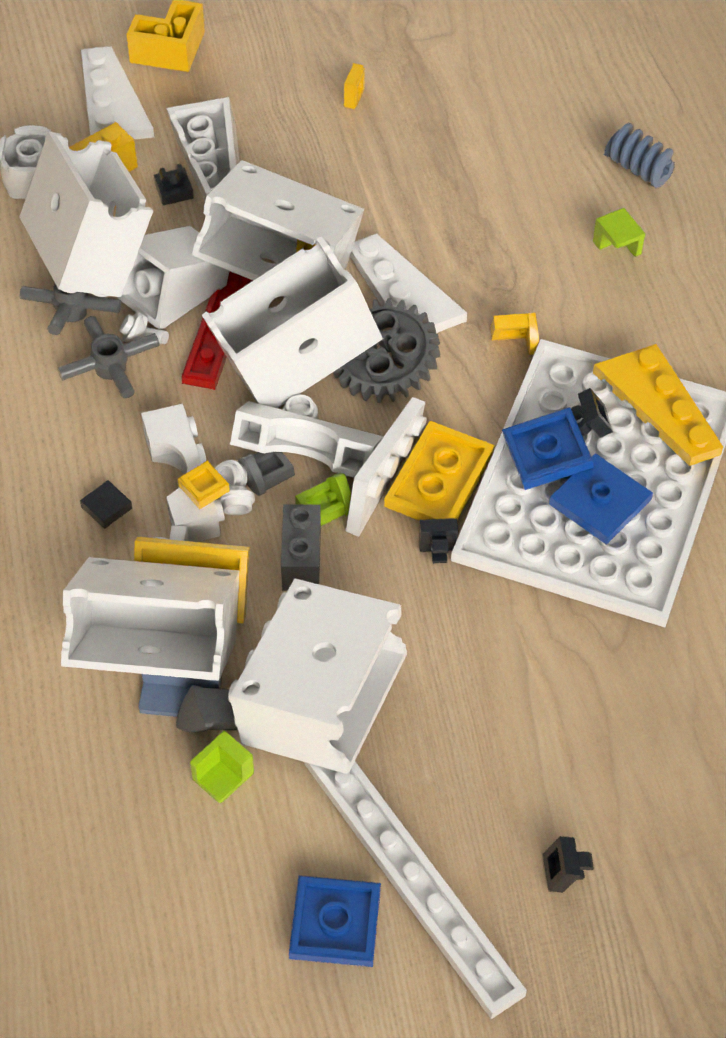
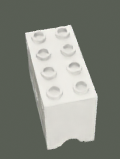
M48 131L20 214V219L58 289L67 293H92L98 297H121L153 210L152 208L145 207L146 199L118 154L111 152L112 145L110 142L97 140L95 143L90 142L83 150L73 151L68 148L67 138L63 137L60 133ZM116 205V214L115 217H113L114 207Z
M241 160L206 196L203 214H206V217L194 244L192 256L255 280L295 254L297 239L314 245L317 242L316 239L322 236L343 269H345L364 209ZM262 258L271 259L276 263L265 262Z
M322 236L316 239V245L312 249L299 250L220 302V308L216 312L208 313L206 311L202 314L234 370L258 404L278 409L290 397L299 395L383 339L356 280L347 270L343 269ZM284 296L283 301L278 306L269 308L272 300Z
M89 557L63 590V613H66V632L61 651V666L219 681L236 644L240 570Z
M294 579L288 591L283 592L280 596L277 611L272 620H268L265 623L261 640L256 649L249 652L245 662V669L239 680H234L229 689L228 700L232 705L235 717L234 723L238 729L241 744L349 774L407 655L406 644L402 643V638L390 632L392 629L391 624H397L402 615L401 606Z

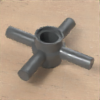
M55 283L54 290L22 286L20 289V299L53 304L56 313L48 326V331L52 335H59L66 322H77L84 319L87 315V309L119 313L121 310V300L90 296L84 292L67 293L58 289Z
M95 316L87 317L84 320V325L93 340L90 356L58 367L61 380L63 381L95 369L99 377L114 381L122 398H130L135 391L125 374L128 357L160 346L156 334L154 333L123 344L118 336L104 334Z

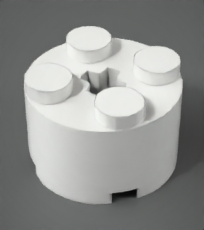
M22 126L14 129L15 134L7 139L6 135L0 139V172L3 185L11 198L26 199L48 131L51 132V130L42 126Z

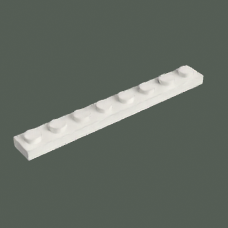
M354 761L349 774L304 762V765L490 1019L524 998L527 991L358 764Z

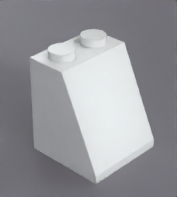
M191 226L144 235L122 296L117 297L135 312L139 311L149 318L148 322L159 330L166 328L209 298L213 292L227 285L229 270L192 256L199 232Z

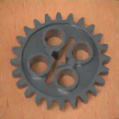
M388 298L385 306L380 307L375 299L373 300V308L369 310L383 338L378 342L380 348L377 347V344L373 345L335 370L333 374L335 378H339L342 388L349 386L352 396L361 391L364 401H367L372 394H375L378 403H381L384 395H389L391 401L395 402L397 392H401L407 398L409 397L408 388L410 386L420 390V378L430 381L431 377L428 369H437L435 358L441 355L438 346L440 341L434 322H429L426 312L419 314L417 305H413L407 310L405 301L401 300L394 307L391 298ZM385 328H392L388 331H382ZM407 349H414V350L411 351V352H407V353H404V352H403V351H405V350H407ZM393 361H394L396 364H398L400 367H402L403 369H399V368L393 363ZM382 369H386V370H387V371H385V372H383V373H379V374L376 373L377 371L382 370Z

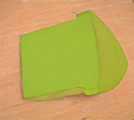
M336 473L328 477L325 482L295 496L296 505H320L321 526L349 514L351 492L344 473Z

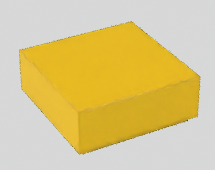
M353 63L344 83V107L351 109L357 107L365 89L364 65Z
M208 460L178 478V486L199 510L230 491L229 483Z

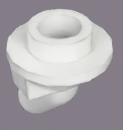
M139 311L133 316L128 314L119 332L123 333L122 341L125 343L155 333L159 344H166L169 339V333L164 330L146 327L149 318Z

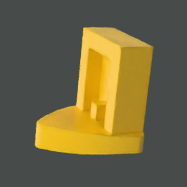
M536 312L493 316L490 327L492 340L525 338L529 355L535 354L539 344Z

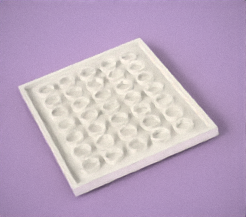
M540 339L503 429L568 407L572 408L581 405L578 393L591 388L605 404L613 429V433L602 438L593 429L588 434L583 435L591 457L596 453L652 491V500L606 545L549 505L550 496L572 475L524 490L502 432L452 551L451 561L666 627L726 446V391L680 379L723 445L720 456L689 466L659 437V431L651 423L647 422L645 424L636 415L637 410L626 399L621 401L612 392L613 387L605 379L599 380L593 374L594 364L610 358Z

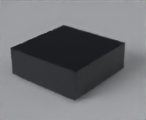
M109 480L80 500L81 508L104 529L133 509L131 500Z

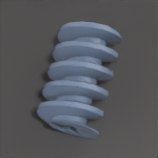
M631 123L625 124L610 138L605 147L604 155L607 157L611 156V160L621 163L622 167L630 169L636 176L640 175L641 179L651 182V185L655 188L661 187L667 182L674 171L675 162L671 160L673 150L668 148L662 153L663 144L661 142H657L652 146L653 137L648 135L642 140V130L637 129L633 132V125Z

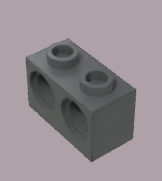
M283 504L282 591H288L294 579L315 584L320 582V505Z

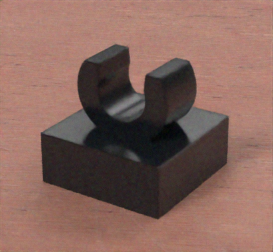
M177 164L176 170L166 172L164 168H160L159 173L154 174L155 186L163 206L194 199L193 188L185 167L183 168L181 164Z
M591 388L578 393L581 405L574 406L571 410L576 421L583 418L577 423L582 436L588 434L592 429L600 438L613 433L606 406Z
M457 518L420 520V552H431L433 564L447 563L448 551H453L458 538Z
M559 836L542 854L548 892L563 893L576 880L585 878L584 870L594 869L592 853L585 851L577 852L575 837Z

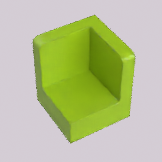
M625 208L596 218L593 242L599 250L613 245L615 248L626 246L634 257L642 254L645 232Z
M225 730L190 762L193 781L218 803L224 802L254 774L253 755Z

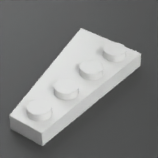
M112 47L81 49L90 135L117 122L133 139L153 138V127Z
M378 234L354 242L350 258L381 306H385L388 298H391L394 307L401 300L405 301L407 310L413 305H417L418 313L426 312L429 322H434L436 333L467 321V312Z
M414 397L411 398L354 477L346 532L358 537L360 536L403 458L408 455L415 437L422 435L427 422V418L423 417L424 401Z

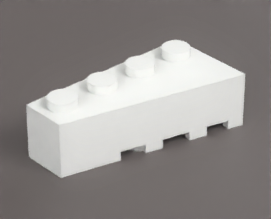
M229 97L167 108L174 136L204 201L206 196L240 162L236 124Z

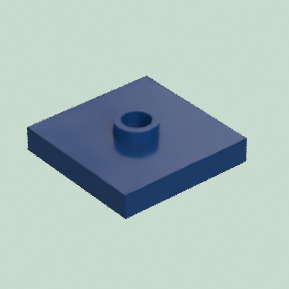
M570 407L502 429L505 442L524 490L594 468L592 457Z
M595 453L592 456L594 468L573 474L550 496L549 505L607 545L652 500L653 492Z
M299 875L289 959L373 967L381 883Z

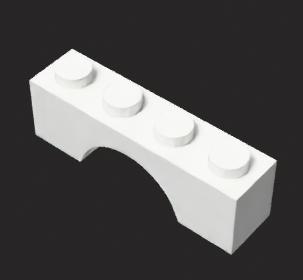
M248 401L236 410L230 445L260 453L290 452L309 456L327 464L332 472L344 473L346 476L355 477L383 436Z
M183 404L141 413L144 436L152 462L172 465L183 474H186L206 461L202 443L195 444L194 437H198L194 417H187ZM180 487L166 497L171 526H186L189 541L199 542L220 536L219 522L225 520L220 499L211 502L199 510Z

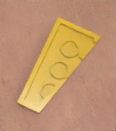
M657 344L594 364L593 374L599 380L605 379L613 387L612 392L621 401L626 399L637 410L636 415L645 424L647 422L651 423L659 431V437L689 466L721 455L723 445Z

